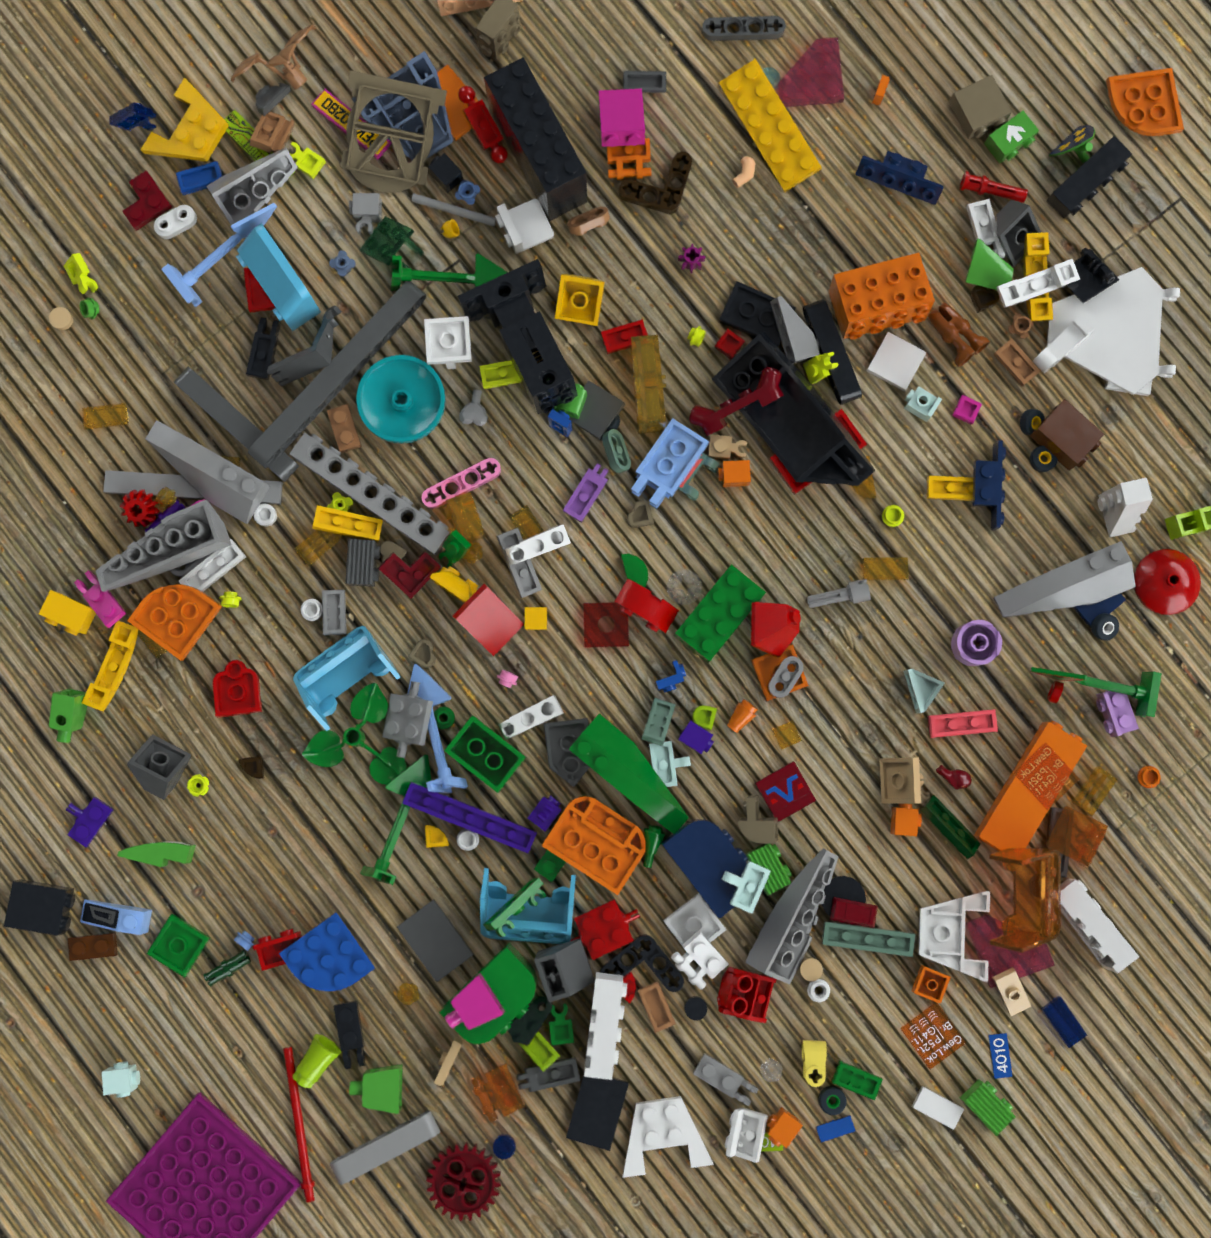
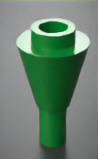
M649 825V828H644L646 842L644 867L652 868L654 854H656L666 835L662 831V827Z

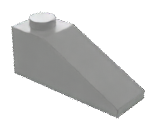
M780 296L770 301L786 357L794 364L820 355V345L814 333L784 298Z

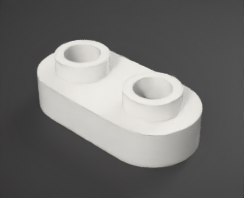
M180 205L158 217L154 223V230L161 238L171 239L193 227L197 221V215L190 206ZM183 213H187L185 218H181ZM164 223H168L166 228H162Z

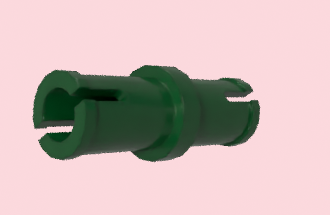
M243 950L231 959L221 961V965L205 973V980H209L207 984L212 987L215 983L227 976H233L235 971L251 963L249 955L246 956L247 952Z

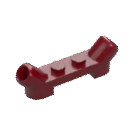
M771 367L764 368L756 390L751 391L749 388L738 394L739 399L733 402L731 398L719 404L720 409L717 411L699 405L694 406L689 416L690 423L702 427L707 437L727 426L724 417L748 404L759 400L762 407L779 399L783 396L779 388L781 372Z

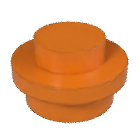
M1144 766L1137 774V780L1144 788L1156 787L1161 779L1160 772L1153 766Z

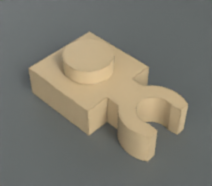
M711 434L708 457L730 460L731 454H734L737 458H745L746 453L739 452L738 447L747 446V442L740 440L732 443L731 436Z

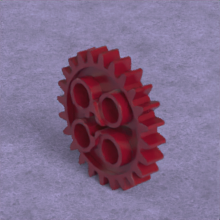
M457 1142L455 1150L448 1145L446 1148L447 1154L440 1151L438 1154L440 1160L433 1159L432 1163L435 1167H429L428 1169L432 1176H428L426 1182L432 1184L427 1187V1192H434L429 1200H437L435 1209L442 1206V1215L449 1211L451 1212V1220L457 1214L460 1221L463 1220L464 1215H467L469 1221H471L473 1213L480 1218L481 1209L488 1212V1203L495 1204L496 1200L493 1196H499L500 1192L495 1187L501 1186V1181L496 1178L500 1177L501 1171H494L498 1166V1162L490 1163L493 1155L485 1156L486 1148L479 1152L477 1151L476 1143L470 1149L468 1142L465 1143L464 1148H461ZM459 1162L463 1169L455 1171L452 1169L451 1163ZM480 1169L484 1172L485 1176L479 1179L474 1177L472 1172ZM444 1174H449V1176L451 1177L447 1178L444 1176ZM463 1177L467 1178L465 1185L461 1184ZM450 1184L455 1188V1192L447 1193L443 1186ZM482 1185L483 1189H479L477 1186ZM473 1192L476 1194L477 1199L469 1201L465 1194Z

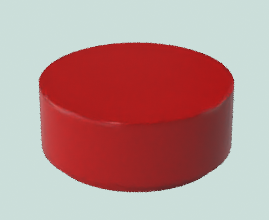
M1057 680L1052 683L1047 696L1049 702L1056 704L1059 701L1064 683Z

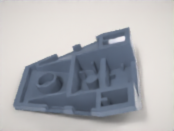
M425 51L408 61L406 66L388 77L389 79L441 89L437 70ZM380 95L371 100L361 112L362 117L368 123L424 135L423 122L419 111L410 100L401 95ZM356 97L352 98L354 103L356 101ZM439 106L438 114H432L434 137L427 159L454 142L445 106ZM400 139L404 154L413 160L421 148V143Z

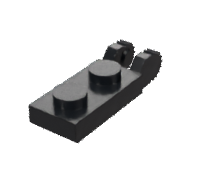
M261 317L257 332L254 335L246 375L269 380L270 375L267 373L268 366L273 364L280 321L274 320L271 333L268 335L265 334L267 318Z
M358 1001L335 1004L334 1012L345 1069L351 1068L352 1060L349 1050L357 1049L359 1067L365 1066L363 1048L365 1044Z

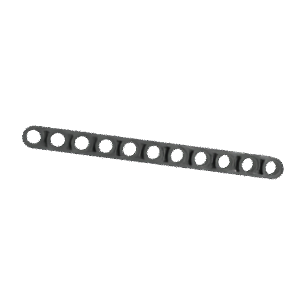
M411 281L405 282L331 360L330 365L326 366L251 445L248 454L264 468L271 466L422 305L427 295Z

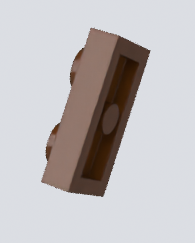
M116 932L68 938L69 961L117 956Z

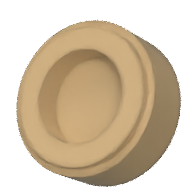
M57 307L50 312L49 321L56 329L67 330L73 324V315L66 308Z
M808 957L800 963L799 971L805 980L816 981L821 977L823 967L817 959Z

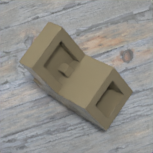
M759 795L748 796L746 801L743 802V814L747 815V818L738 820L742 834L755 843L775 844L778 841V818H760Z

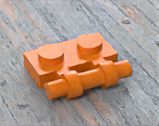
M645 138V145L607 146V163L616 164V169H608V178L624 180V178L628 177L643 179V177L652 176L651 167L643 168L642 164L651 162L650 138ZM636 163V168L623 169V164Z

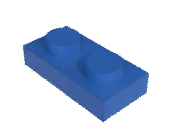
M552 409L548 415L549 426L567 438L572 432L570 416L561 410L557 412Z

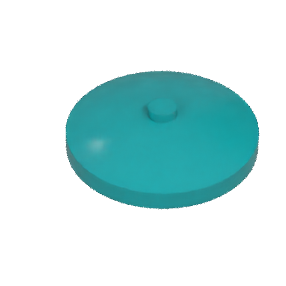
M395 355L381 359L365 372L357 389L356 402L362 421L374 435L388 442L404 444L418 441L436 428L444 414L446 396L440 377L430 365L413 356Z

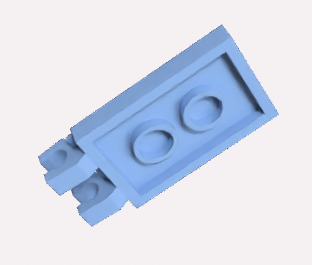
M672 418L635 471L637 481L632 486L631 493L639 497L646 486H650L656 491L649 500V504L657 509L665 497L668 499L670 496L673 497L709 445V441Z

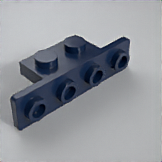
M887 151L883 163L862 156L855 173L859 177L936 205L944 188L943 185L924 179L927 165Z
M997 440L993 444L992 461H974L973 506H991V530L1001 528V525L1004 523V512H1001V503H1004L1005 491L1002 490V481L1005 480V468H1002V460L1006 456V447H1003V440Z

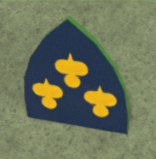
M1091 125L1078 126L1049 156H1058L1074 150L1082 163L1086 162L1089 159L1086 151L1093 149V144L1089 141L1094 139L1096 133L1094 127Z

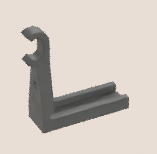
M337 306L327 309L312 347L268 366L267 373L269 375L272 374L271 377L276 382H279L280 386H284L330 365L333 330L339 325L333 318L342 311Z

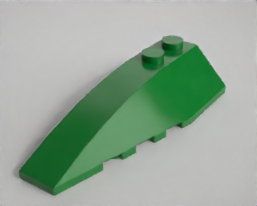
M600 713L569 748L572 753L671 833H676L689 818L651 764L638 749L637 745Z

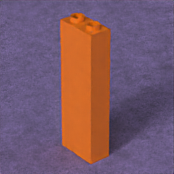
M1055 721L1042 722L973 835L1011 860H1019L1087 745L1082 743L1083 739L1074 733H1066L1062 730L1064 727ZM1039 758H1040L1041 762H1039V765H1038V764L1035 763V762H1037L1036 759L1039 760ZM1057 759L1063 763L1061 767H1058L1055 763ZM1044 768L1046 771L1041 773L1040 769ZM1025 769H1029L1030 773L1026 774L1027 776L1024 775L1023 778V775L1020 774H1024Z

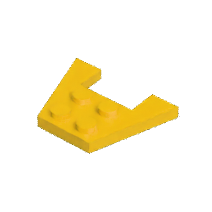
M184 77L174 97L190 105L169 140L151 132L140 150L144 154L207 162L229 125Z

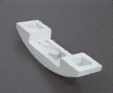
M1070 259L1046 270L1002 284L996 288L1005 308L1080 280L1073 259Z

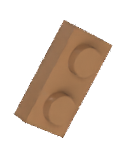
M1012 338L993 354L1022 387L1040 372L1039 368Z
M345 404L327 410L339 451L344 453L362 447L349 405Z

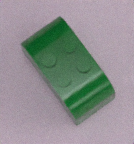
M510 942L473 977L475 978L479 973L482 974L505 1011L501 1016L470 1030L467 1029L463 1022L455 1026L453 1029L469 1043L484 1044L492 1040L498 1033L501 1036L510 1029L513 1023L512 1020L515 1017L520 1019L528 1011V1004L534 997L537 987L536 972ZM469 980V981L442 1007V1009L440 1010L439 1013H440V1015H441L444 1019H445V1016H446L447 1014H449L450 1012H452L453 1010H455L454 1007H453L452 1004H451V1000H452L471 980Z

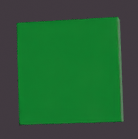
M171 914L146 954L185 978L211 937L178 916Z

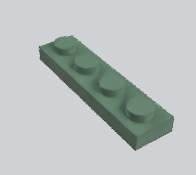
M824 921L821 944L913 957L915 934Z

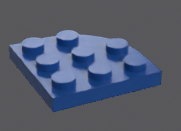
M337 912L279 952V955L290 971L300 982L320 991H337L347 988L375 969Z

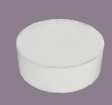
M260 504L253 516L258 524L266 527L275 523L277 512L269 504Z

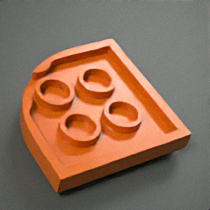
M1172 68L1108 77L1106 83L1111 107L1119 121L1128 129L1146 136L1181 133L1184 130Z
M179 584L157 588L149 593L140 602L127 621L180 661H183L223 606L197 588Z

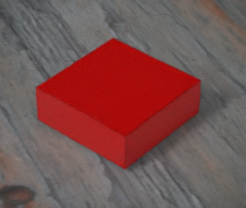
M727 329L714 348L732 360L745 341Z

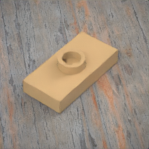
M1013 967L993 977L1010 1016L1031 1007L1017 972Z
M455 1037L448 1053L443 1052L438 1062L442 1067L436 1077L435 1084L443 1086L462 1046V1039Z

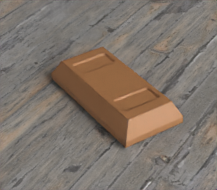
M658 981L637 990L655 1033L676 1024Z

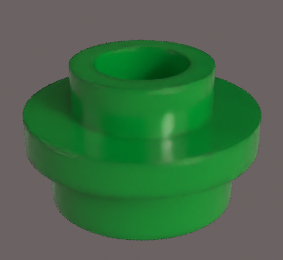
M440 707L435 710L434 715L438 728L448 729L454 724L455 714L450 708ZM441 714L448 716L446 722L440 721Z

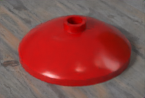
M1161 549L1146 555L1139 562L1134 572L1136 596L1147 609L1157 614L1173 615L1185 611L1196 601L1200 592L1201 579L1198 568L1187 555L1177 550ZM1171 576L1175 578V584L1170 582Z

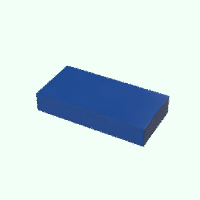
M218 161L177 172L176 177L180 191L184 196L208 189L206 186L221 178L222 172Z

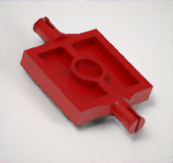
M613 899L575 917L574 920L579 929V936L570 941L581 938L582 944L588 949L592 960H595L633 942V937L629 931V922L641 917L639 914L630 917L638 913L637 908L624 914L619 909L616 900Z

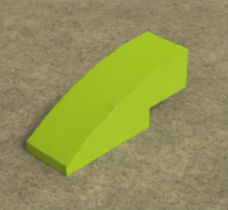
M1211 506L1164 519L1170 540L1211 530Z

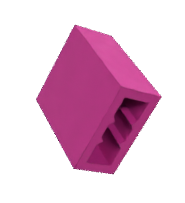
M642 88L600 90L599 113L602 147L645 145Z

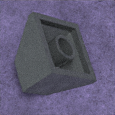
M1010 200L996 214L997 237L1010 265L1015 267L1024 258L1025 234L1041 233V230L1030 205Z
M152 734L128 761L127 766L145 791L165 800L177 785L192 754Z

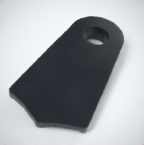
M541 996L536 998L529 1005L528 1011L520 1019L516 1018L513 1021L508 1032L514 1043L528 1046L552 1010V1002H548L547 997ZM542 1004H545V1005H546L545 1010L540 1011V1010H539V1007H540Z

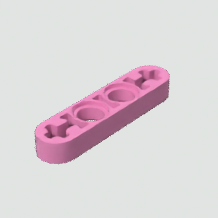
M494 458L485 459L433 485L423 492L421 498L423 504L429 509H436L496 479L501 473L499 462ZM490 463L492 466H497L494 469L495 473L491 474V472L488 471L483 474L485 478L481 479V475L477 469L481 468V471L483 472L488 469L487 465ZM469 473H474L478 477L476 483L472 485L465 481V477ZM449 483L457 484L458 490L455 494H448L445 489ZM437 489H442V493L446 497L445 499L442 500V496L440 495L435 498L436 502L434 504H432L430 501L426 502V500L429 499L428 495L430 493H432L433 496H436L440 494V492Z

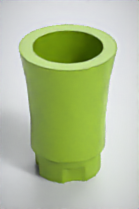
M315 1034L307 1052L293 1074V1079L297 1084L311 1089L328 1066L341 1054L339 1046L329 1038Z

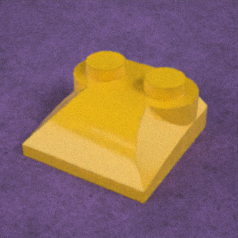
M561 274L555 319L598 326L605 281L577 275Z
M451 566L448 569L443 567L440 572L432 573L430 576L434 583L463 603L478 588V585L470 579L464 581L458 577L460 572Z

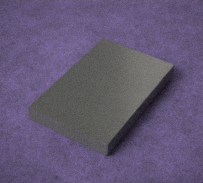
M435 899L397 926L436 982L474 955Z

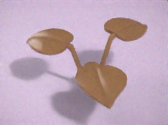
M310 25L296 32L284 46L285 48L268 62L259 57V53L243 60L234 71L231 82L234 83L235 78L246 72L253 64L262 63L279 75L283 81L287 80L294 90L298 89L307 81V78L299 69L301 66L296 59L294 49L296 44L310 30H316L315 25ZM284 65L283 73L273 66Z

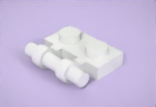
M699 930L682 944L683 948L687 951L683 956L675 952L671 957L678 970L683 971L688 976V981L692 985H696L700 990L706 986V982L702 979L705 974L713 979L729 965ZM693 960L699 965L695 970L690 966V962Z

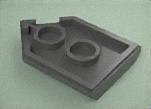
M588 718L544 723L549 768L573 787L576 786L590 768L569 750L582 732L589 726Z

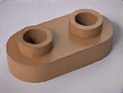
M597 207L571 218L567 222V226L571 234L581 236L595 227L605 226L610 219V215L606 207Z

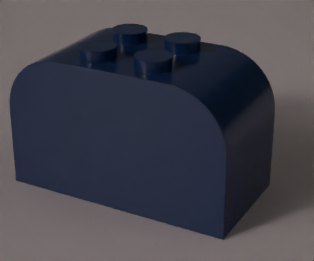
M694 819L685 823L676 833L671 834L661 844L720 919L735 907L730 904V901L737 887L722 879L726 870L741 877L748 858L741 849L733 847L731 843L734 842V839L727 830L723 829L721 831L718 826L710 821Z

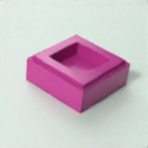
M961 395L952 416L972 425L982 403Z

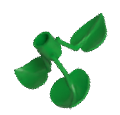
M371 683L356 694L350 706L352 717L362 720V722L357 724L355 728H348L344 732L342 743H340L339 735L331 730L318 732L310 740L308 746L302 752V756L315 765L333 767L338 765L344 758L342 747L346 744L353 747L361 746L377 757L371 761L369 767L372 778L376 782L386 785L403 772L407 765L405 758L396 756L397 749L386 747L379 754L364 743L365 734L361 728L366 724V721L378 723L385 718L388 712L386 697L378 684Z

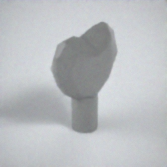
M473 390L471 403L465 405L459 413V419L463 424L474 423L477 426H483L487 423V412L480 404L482 391Z

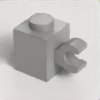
M353 193V201H349V213L353 215L357 222L356 230L358 234H361L363 226H367L369 234L372 235L374 231L372 222H382V200L379 193Z

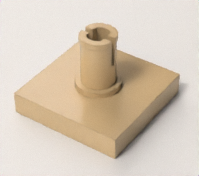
M919 757L879 759L881 803H921L920 787L924 784V781H920V779H924V777L920 773Z

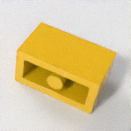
M50 590L40 609L39 615L46 617L44 620L46 623L56 627L59 623L65 626L64 631L77 636L78 633H87L96 613L91 607L59 592Z

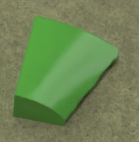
M977 238L965 282L997 290V286L1012 281L1014 268L981 239Z

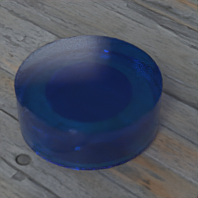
M508 1134L499 1135L493 1143L494 1154L500 1159H508L513 1156L516 1149L514 1138Z

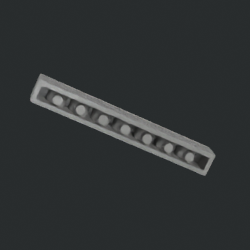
M304 432L289 453L295 460L436 557L443 549L442 545L450 535L447 525L439 520L435 523L430 519L432 515L422 508L418 511L412 507L413 502L403 495L399 498L393 494L395 490L386 483L383 486L377 483V477L369 471L361 472L356 462L350 458L347 461L340 457L342 453L332 446L328 449L322 445L323 440L317 435L312 434L309 436ZM322 451L323 457L318 461L313 460L314 454ZM334 464H341L339 472H331ZM358 476L359 482L354 486L349 485L350 478ZM369 489H377V495L375 497H367V492ZM388 501H395L394 509L390 511L385 510V504ZM406 513L414 515L410 523L403 522V516ZM423 526H431L432 531L429 535H421V528Z

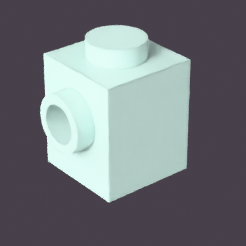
M118 1062L114 1064V1067H109L102 1071L103 1095L116 1094V1097H126L131 1095L130 1092L138 1088L140 1083V1072L137 1071L136 1064L128 1065V1062Z

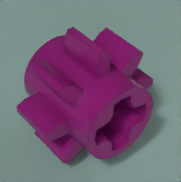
M693 244L687 249L682 247L684 255L678 256V261H683L682 270L687 268L690 270V273L696 268L701 270L702 265L700 262H704L706 256L701 255L702 247L697 249ZM689 256H693L694 261H690Z

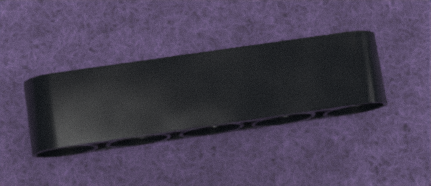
M825 299L803 306V315L806 323L819 342V354L823 355L824 353L834 352L830 362L831 364L837 362L839 364L837 368L829 370L830 375L828 376L838 403L842 405L862 398L861 388Z

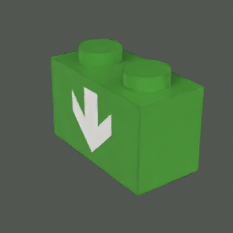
M1021 111L991 133L984 145L1000 164L1005 159L1008 161L1013 159L1019 153L1018 150L1024 147L1026 149L1036 141L1034 137L1039 129L1027 114Z

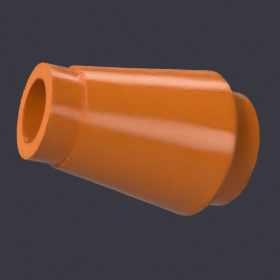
M743 699L741 703L738 702L727 726L738 733L756 716L755 713L758 709Z

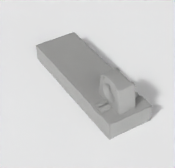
M515 528L497 535V540L520 598L542 590L531 559L511 565L506 554V548L523 541L519 529Z

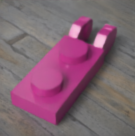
M88 570L85 575L94 585L88 590L84 582L79 579L74 584L83 593L82 596L104 625L110 628L126 612L110 591L102 592L98 578Z

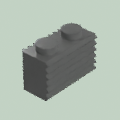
M348 539L345 584L348 586L375 587V581H379L380 571L376 568V560H380L381 552L380 546L377 545L375 540Z

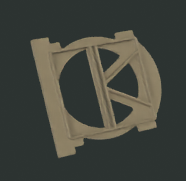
M350 71L348 86L353 87L352 97H356V101L350 111L347 122L349 149L347 151L343 150L340 167L349 169L359 182L379 192L395 193L407 190L416 184L426 185L428 168L424 167V163L432 148L434 137L432 114H438L439 106H445L447 91ZM383 94H397L410 100L419 111L423 122L424 135L358 120L361 112L371 100ZM358 130L379 134L365 153L361 152L358 145ZM389 137L400 166L397 170L379 169L370 163V160ZM400 139L421 143L418 154L410 163L407 162Z

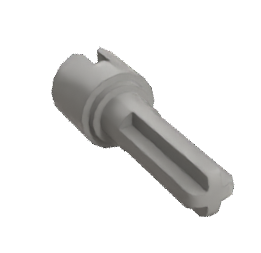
M861 579L848 582L846 588L808 596L809 608L848 600L853 602V604L869 601L871 596L868 584L866 583L867 580Z

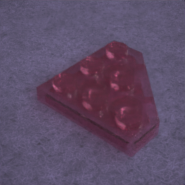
M838 37L816 39L781 79L777 90L778 96L785 107L843 103L844 91Z
M989 915L966 922L979 960L988 961L987 983L990 988L996 987L993 980L994 976L1012 967L1016 970L1018 977L1022 978L1055 966L1047 944Z

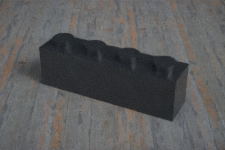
M1113 136L1061 184L1046 201L1064 219L1070 213L1074 216L1083 207L1081 203L1085 199L1089 202L1097 195L1098 191L1096 189L1100 185L1105 187L1113 180L1112 174L1114 172L1120 173L1129 165L1127 160L1132 153Z

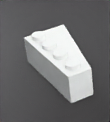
M1068 878L1049 894L1050 898L1100 965L1105 969L1119 973L1138 959L1139 955L1115 928L1113 922L1101 911L1097 901L1087 894L1086 886L1080 880Z
M596 972L584 1077L612 1080L613 1066L618 1064L619 1051L615 1050L616 1042H620L622 1028H618L619 1019L623 1020L624 1006L621 1005V997H626L627 983H623V975Z

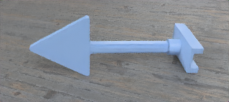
M272 203L232 224L230 227L236 234L228 238L193 270L186 272L183 276L177 268L170 264L165 265L161 269L188 304L192 303L197 307L203 302L191 286L198 281L201 275L232 250L242 238H247L256 226L261 223L264 226L277 208L276 204Z
M414 664L407 694H409L411 681L420 683L418 696L424 700L433 701L428 733L438 767V779L427 782V788L429 792L450 794L452 793V787H468L465 778L453 777L450 768H448L433 712L434 706L451 700V696L420 665Z

